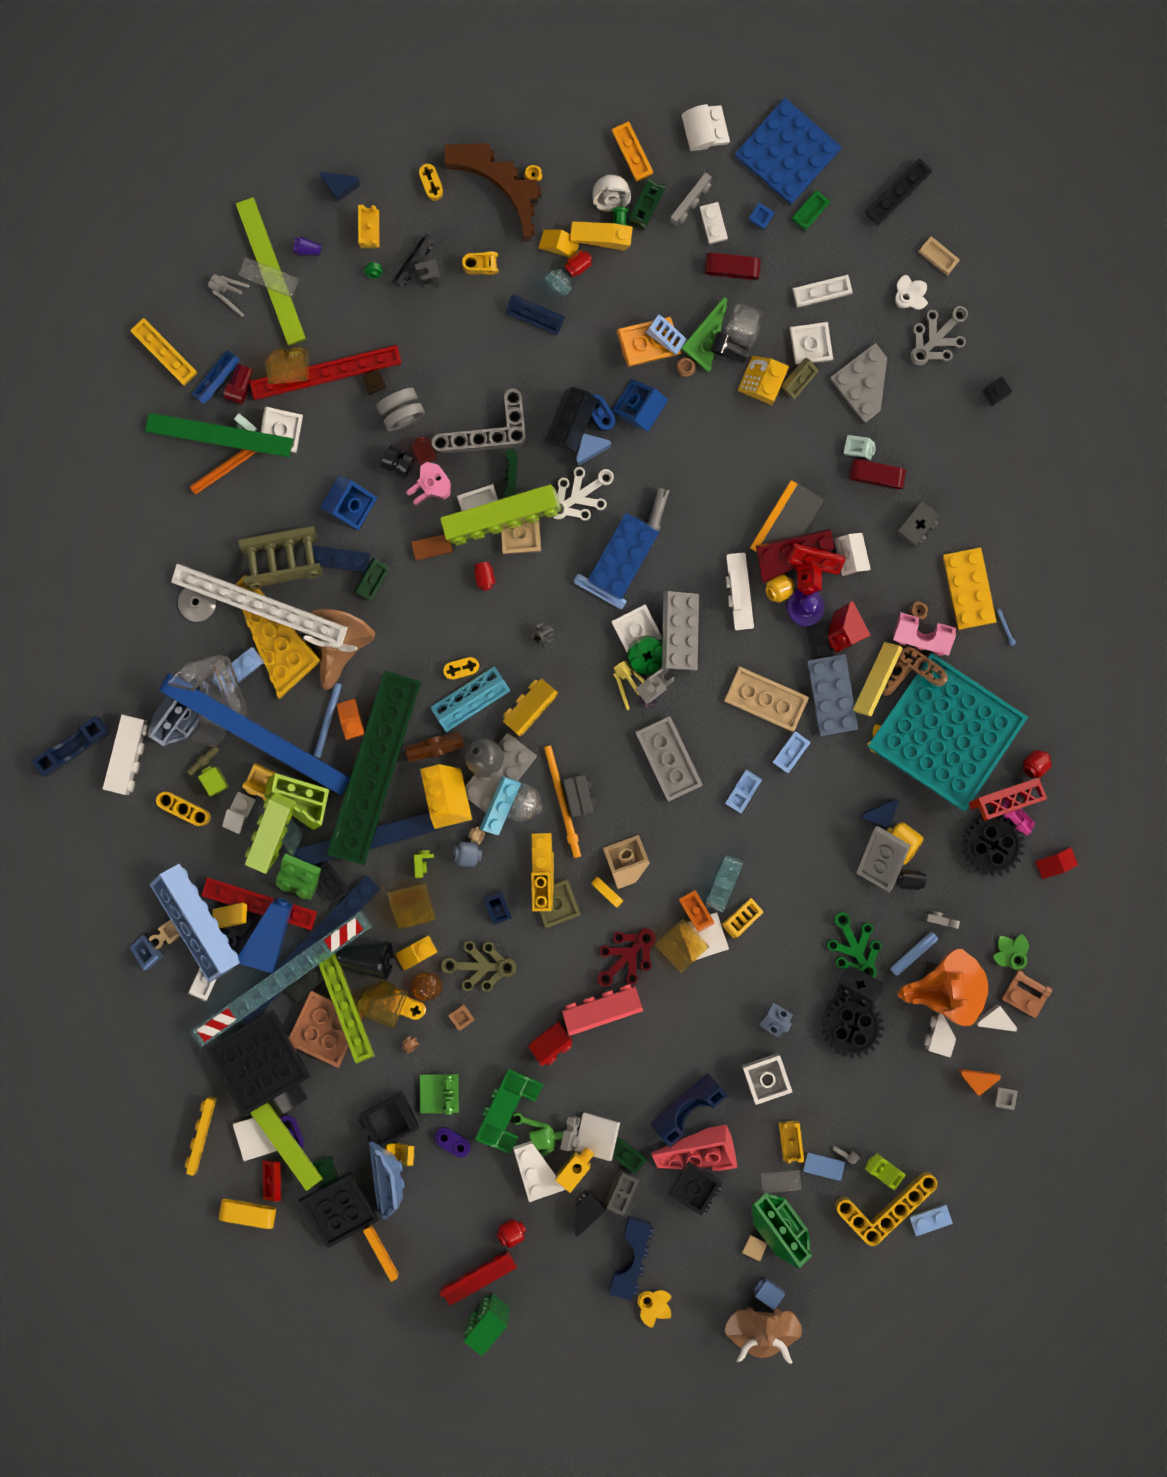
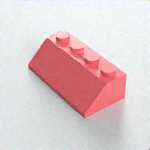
M631 984L620 987L618 992L613 993L610 990L602 993L600 998L595 999L592 996L584 999L582 1004L576 1005V1002L566 1005L562 1013L569 1036L642 1012L643 1008L636 987H631Z

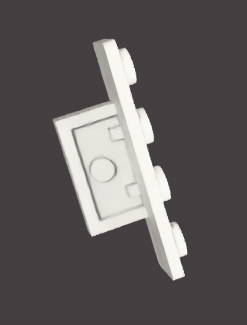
M728 554L726 558L729 576L726 577V586L730 588L731 593L728 596L729 607H732L734 628L735 630L753 629L754 623L746 554Z

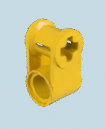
M498 253L466 254L462 260L463 271L469 275H494L499 273L496 263ZM471 260L474 261L476 265L472 268H469L466 266V262Z
M394 991L387 1010L417 1020L425 1015L426 1006L420 1001ZM419 1006L418 1010L421 1011V1013L414 1015V1010H412V1008Z

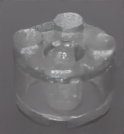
M737 304L733 313L735 315L734 320L729 322L726 332H728L727 335L731 337L732 341L751 348V344L755 343L761 328L759 319L763 320L764 312L744 304Z

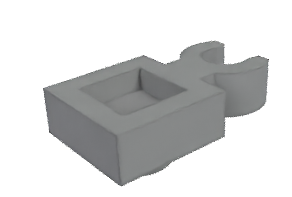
M931 911V914H925L924 921L959 928L960 921L942 917L943 913Z
M575 1116L568 1117L567 1130H564L561 1150L572 1151L577 1147L579 1143V1131H577V1128L580 1124V1118Z

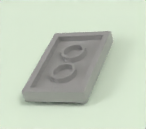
M877 826L872 833L857 874L890 892L894 887L911 845Z

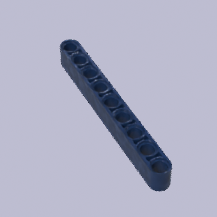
M430 813L382 825L376 828L370 849L459 825V823L435 829ZM331 840L289 851L290 856L312 865L336 859V857L327 855Z

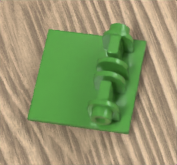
M458 1074L420 1075V1114L445 1113L446 1115L459 1113Z

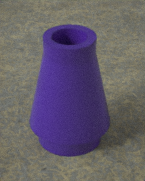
M301 236L300 238L295 237L293 253L320 256L322 244L315 243Z

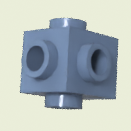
M773 1002L764 1013L759 1026L779 1038L783 1032L787 1033L792 1025L790 1020L793 1014Z

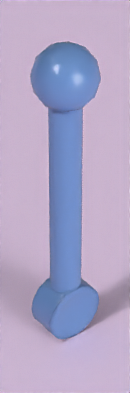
M998 608L996 612L1008 636V644L1014 646L1016 641L1010 634L1001 608Z

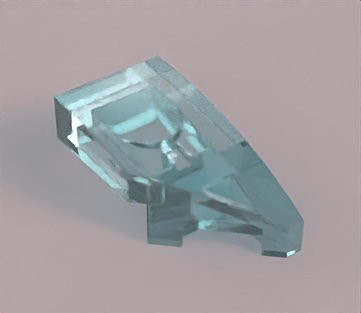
M291 819L289 824L285 825L288 829L283 838V843L289 854L293 856L300 843L302 834L295 821Z

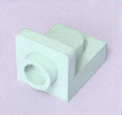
M241 414L234 418L238 422L236 426L239 429L259 431Z
M847 435L843 454L871 460L876 449L875 442L867 437Z

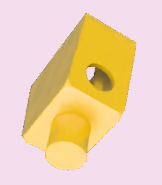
M585 1147L580 1154L575 1151L556 1173L555 1181L571 1193L590 1169L591 1163L589 1161L595 1153L588 1147ZM575 1164H580L581 1167H580V1168H576L574 1165H575Z

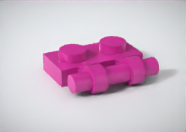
M1003 799L1001 806L1008 809L1010 802ZM1022 808L1004 814L1006 819H1010L1016 825L1015 828L1025 836L1032 832L1031 830L1034 828L1035 822Z

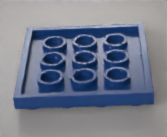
M784 98L735 153V157L792 205L839 153L842 147L788 99Z

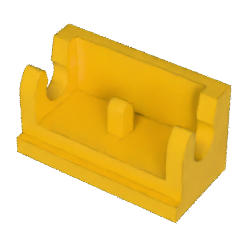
M358 205V243L360 248H380L379 209L374 205L371 208Z
M798 1120L778 1122L783 1161H786V1163H791L792 1161L804 1162L800 1123Z

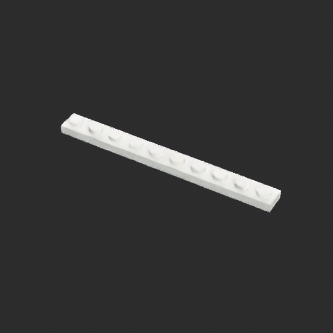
M176 564L171 581L174 584L339 646L343 644L348 628L346 626L181 564Z

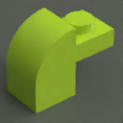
M878 1153L868 1160L865 1168L866 1171L880 1179L893 1190L898 1187L906 1176L905 1173Z

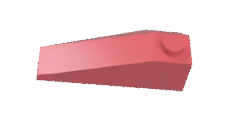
M727 1125L704 1129L677 1141L671 1147L665 1146L652 1152L657 1168L682 1169L688 1161L699 1168H712V1171L737 1168L733 1139Z

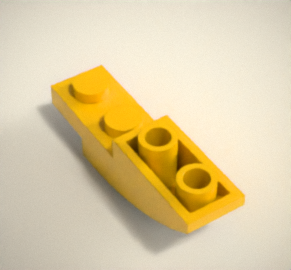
M552 833L531 834L533 868L531 873L532 911H552L554 891Z

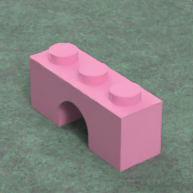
M900 612L893 632L894 641L901 645H912L919 650H930L937 655L949 656L956 637V628L937 623L933 632L923 634L918 630L919 617Z

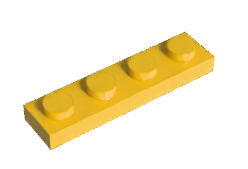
M145 318L130 330L184 386L198 374Z
M212 1096L207 1097L206 1101L203 1100L201 1103L200 1111L202 1116L196 1122V1138H192L190 1149H192L191 1157L188 1156L185 1163V1168H187L186 1174L194 1176L199 1167L217 1098Z

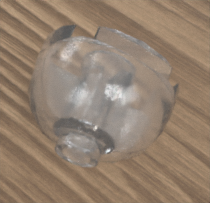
M522 782L507 815L509 819L518 822L530 821L536 814L539 815L542 810L541 797L534 787Z

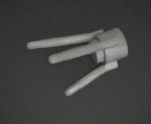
M214 274L208 284V287L213 290L212 294L218 296L237 314L244 317V314L225 298L221 292L224 293L229 289L242 294L241 290L228 285V283L246 288L250 287L249 284L229 279L223 275L220 277Z

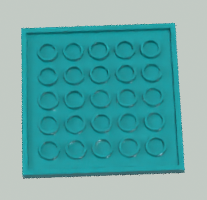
M931 653L928 659L943 668L948 676L947 682L942 686H935L917 674L868 745V748L965 812L969 807V802L973 801L1028 717ZM925 662L920 671L926 670L929 664ZM934 671L931 673L935 678L940 679L942 677L934 673Z

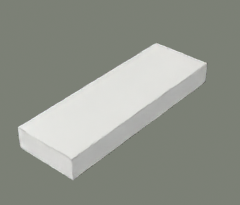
M848 275L792 289L797 308L853 293Z

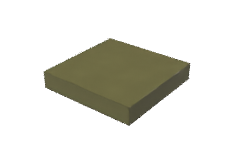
M568 879L554 884L552 911H539L545 929L581 915Z

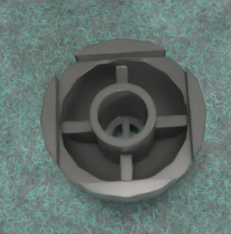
M480 738L473 741L465 751L466 766L473 774L481 778H488L493 772L497 773L503 765L504 753L500 745L488 738Z

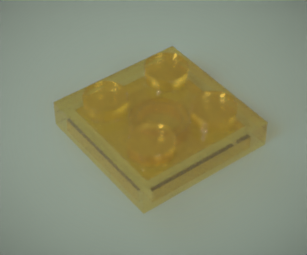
M684 918L655 944L680 973L684 972L710 947Z

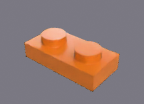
M696 890L679 899L681 906L698 933L715 924Z

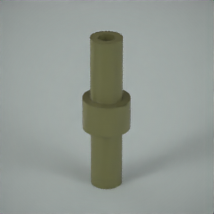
M214 745L206 754L199 756L197 762L187 770L188 774L193 776L202 767L205 768L210 763L209 760L220 749Z

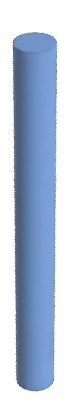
M335 683L314 750L313 756L321 757L342 688L341 684Z

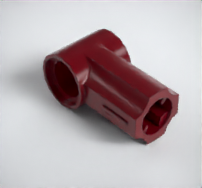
M237 363L231 382L225 388L223 398L243 405L247 397V387L253 369Z

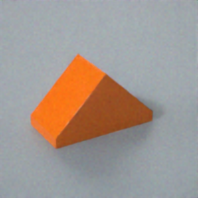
M959 1069L958 1072L978 1096L983 1094L1001 1078V1075L992 1072Z

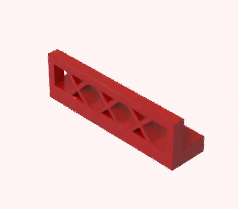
M1039 778L977 798L969 802L971 810L979 808L984 821L1044 801L1047 797ZM1036 788L1040 798L1031 796V790ZM1017 794L1024 796L1022 804L1015 800ZM1002 799L1010 802L1008 809L1000 805ZM990 804L995 807L993 814H988L985 805Z
M506 1250L440 1288L439 1293L442 1298L445 1297L447 1303L451 1306L517 1268V1265L509 1251Z

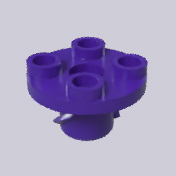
M796 590L789 597L786 609L794 623L801 627L811 626L822 618L824 614V601L818 592H814L812 595H805L801 591Z

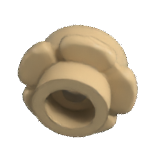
M480 826L471 829L469 833L471 843L479 845L482 842L485 831L481 830Z

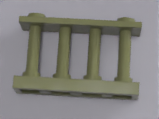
M314 526L238 540L242 554L248 555L250 576L243 577L247 589H259L261 586L304 578L313 579L323 575L320 564L314 563L312 543L318 541ZM304 544L307 565L296 567L293 547ZM285 548L288 569L277 571L274 550ZM266 551L269 573L258 574L255 554Z

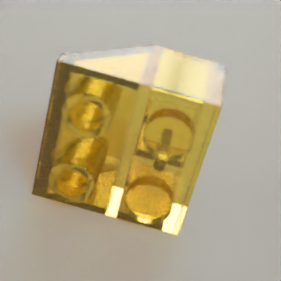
M299 346L284 351L283 348H278L270 352L265 361L269 384L307 381L309 377L308 349H303V347Z
M427 882L387 893L398 929L436 920Z

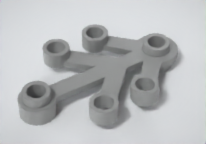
M956 307L952 312V318L938 332V312L936 310L928 311L926 319L929 322V341L925 346L923 344L925 326L921 323L914 326L913 333L916 338V347L911 351L910 359L915 365H924L928 360L949 362L952 359L953 354L950 350L930 352L934 346H955L958 349L964 347L966 340L963 336L956 338L943 337L957 323H962L966 320L968 311L965 307ZM956 313H961L962 318L958 319ZM929 314H935V319H931ZM916 327H921L922 332L918 333ZM958 339L962 340L963 345H958L956 341ZM948 353L950 355V358L945 359L943 357V354ZM916 354H922L923 359H918Z

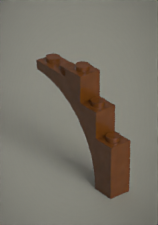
M490 143L444 145L446 169L474 173L497 186L511 201L518 213L524 242L532 241L531 235H535V224H531V217L535 216L534 205L531 204H538V197H542L541 186H537V179L515 180L518 179V168H514V161L491 162L495 161V150H491Z

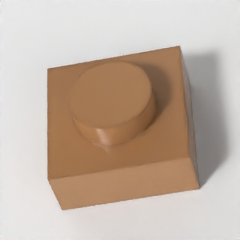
M465 1004L448 1015L459 1031L475 1020Z

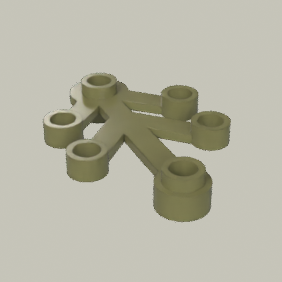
M467 941L464 944V950L470 953L478 962H456L453 958H446L441 964L442 970L445 973H453L455 970H478L470 979L463 981L462 988L465 991H471L474 984L488 971H497L489 980H485L481 984L482 990L489 992L492 990L493 985L502 977L513 976L517 969L515 961L510 958H503L492 942H486L483 945V950L485 953H490L497 963H489L475 948V943ZM471 943L473 949L467 950L466 944ZM486 944L492 945L491 951L485 949ZM452 962L453 968L448 969L446 963ZM505 964L511 966L509 971L504 970L503 966ZM465 982H470L471 988H465ZM486 982L491 985V988L488 990L483 986Z

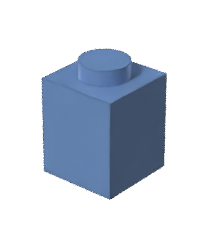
M766 1277L763 1280H759L754 1286L755 1297L773 1310L776 1309L785 1296L784 1290Z

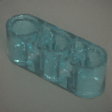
M727 854L725 855L705 906L723 913L744 861Z

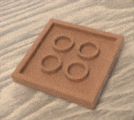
M311 991L289 1038L295 1048L339 1068L349 1048L332 999ZM359 1013L360 1018L362 1020L364 1014Z

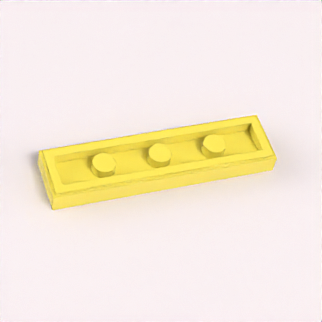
M884 642L853 708L856 713L872 716L903 649L901 646Z

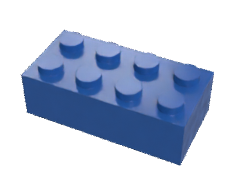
M625 513L588 581L622 599L661 531L630 513Z

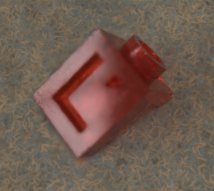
M422 436L416 438L414 443H411L419 466L426 462L437 460L430 437Z

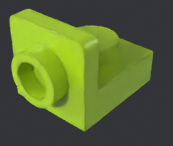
M420 850L418 854L414 855L415 878H423L424 873H427V862H423V858H434V854H430V850Z

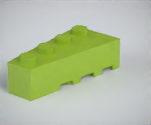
M276 792L271 798L268 797L263 806L266 810L257 821V824L260 826L258 831L255 830L251 837V841H253L252 847L249 846L245 853V857H247L245 865L267 874L278 859V852L282 847V840L288 829L285 825H288L291 820L296 801Z

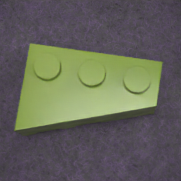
M277 773L267 779L264 797L271 798L276 792L296 801L292 814L293 817L312 830L322 826L329 789Z

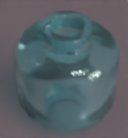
M552 269L543 280L545 282L544 288L557 298L562 296V294L566 296L572 289L570 286L571 278L560 269Z

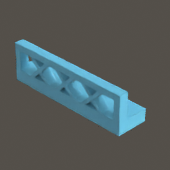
M494 666L430 708L444 730L448 732L510 692V689ZM496 674L497 677L495 679L487 681L489 677ZM479 686L478 690L471 692L472 688ZM463 696L461 701L455 702L456 698ZM447 707L444 712L438 713L439 709Z

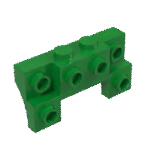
M508 1068L499 1089L495 1087L490 1097L494 1099L491 1106L487 1105L482 1114L485 1119L475 1140L511 1154L519 1136L506 1130V1127L521 1096L536 1102L544 1083Z

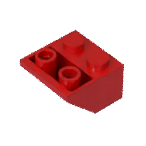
M558 1020L529 1043L528 1047L541 1066L545 1064L549 1066L557 1059V1054L560 1052L564 1054L572 1047L573 1038L569 1036L568 1031Z

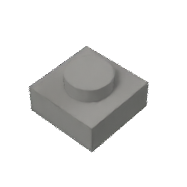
M997 1087L994 1106L1015 1110L1018 1091Z

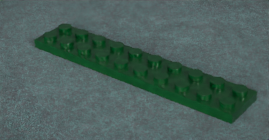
M384 670L327 855L365 866L422 683L421 681Z

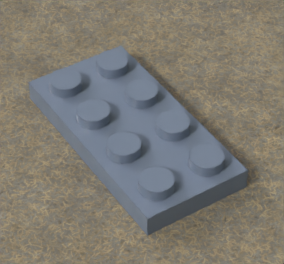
M846 654L807 660L819 735L825 736L858 730L856 712L853 710L854 701Z

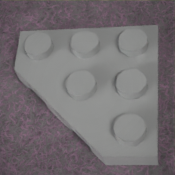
M876 343L830 377L832 383L864 424L881 411L887 357Z

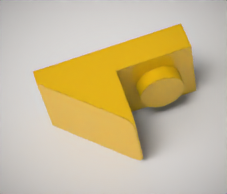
M428 935L395 953L405 971L438 951Z

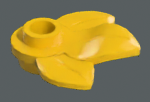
M658 1290L653 1293L651 1291H644L639 1294L637 1302L641 1308L640 1317L648 1327L652 1328L654 1326L656 1318H671V1310L667 1302L672 1296L668 1292ZM648 1297L651 1299V1301L649 1303H644V1298Z

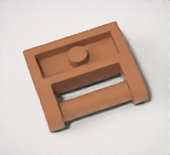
M1017 970L1001 999L1036 1019L1046 999L1050 996L1052 988L1049 986L1045 987L1024 975L1023 971ZM1021 981L1041 993L1040 997L1038 998L1018 987V982Z

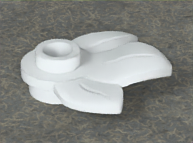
M904 275L899 279L896 285L898 292L895 296L897 306L900 308L912 307L916 310L924 308L928 304L926 299L922 297L927 290V284L920 280L912 282L908 275Z

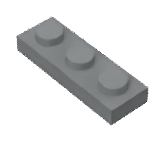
M705 172L671 216L670 223L675 227L679 222L682 224L689 215L687 214L689 209H694L700 201V195L702 193L706 194L711 188L712 177Z

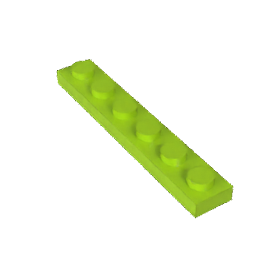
M328 950L317 955V962L355 1063L358 1064L374 1057L375 1055L341 964L338 961L336 951Z

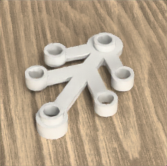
M582 467L575 468L572 494L565 501V492L569 487V480L567 478L559 479L557 496L562 512L553 518L559 520L567 515L578 517L582 521H588L591 517L588 509L580 511L569 508L575 503L596 507L600 511L604 510L607 506L604 499H592L585 496L602 485H610L614 479L613 473L608 469L602 470L598 475V479L580 490L585 470ZM582 470L583 475L577 476L576 471ZM608 475L610 479L603 481L602 477ZM563 480L566 481L567 486L562 487L560 485V482ZM602 501L605 505L600 508L597 506V503ZM587 512L589 516L588 518H583L581 514Z

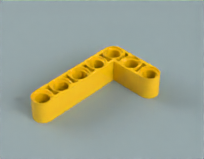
M922 1172L871 1221L847 1197L838 1198L835 1202V1209L866 1244L876 1246L935 1191L937 1180L931 1173ZM931 1178L932 1183L927 1187L923 1186L924 1179ZM917 1191V1198L910 1200V1192ZM849 1203V1209L841 1211V1204ZM897 1205H904V1209L901 1213L895 1212V1207ZM856 1217H862L863 1221L860 1225L853 1224ZM889 1218L890 1223L887 1226H881L882 1219ZM874 1231L876 1232L875 1238L867 1239L868 1232Z

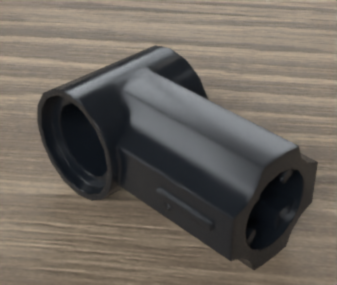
M716 332L710 351L719 356L729 357L741 364L744 363L749 356L750 348L732 340L733 338L725 333Z

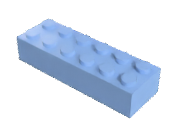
M177 864L159 874L150 884V887L208 982L211 983L240 963L239 957L229 946L226 935L221 933L218 928L217 920L210 915L206 902L199 897L197 887L188 879L187 871L180 864Z

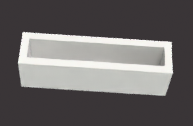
M121 715L103 790L129 795L133 791L135 786L133 777L138 772L140 766L138 762L139 754L142 755L144 750L143 738L147 736L149 731L148 721Z

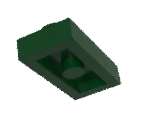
M372 558L354 592L372 601L388 574L390 567Z
M617 1136L613 1158L636 1175L647 1158Z
M332 1156L313 1162V1165L323 1178L318 1182L319 1188L338 1178Z

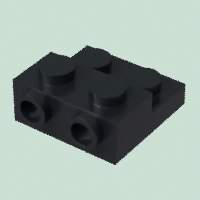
M688 1161L668 1195L702 1216L704 1212L707 1213L712 1205L710 1201L714 1195L718 1196L720 1193L722 1181Z

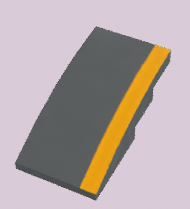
M791 479L750 548L756 551V545L803 535L824 499Z

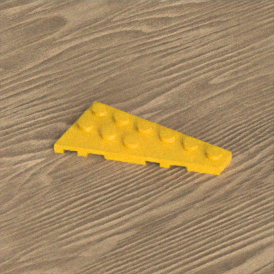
M242 577L235 585L247 589ZM247 589L265 596L260 589ZM242 609L258 652L265 662L263 664L266 665L271 683L274 684L277 697L281 699L321 662V659L294 628Z

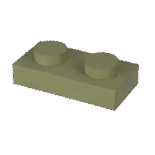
M805 357L781 387L790 398L795 400L819 371L812 361Z

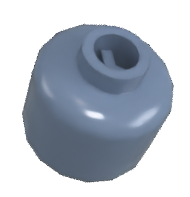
M460 842L457 846H454L453 861H456L458 866L475 867L477 862L481 861L482 850L478 849L476 843Z

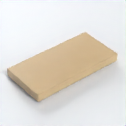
M739 666L723 702L794 732L809 697Z

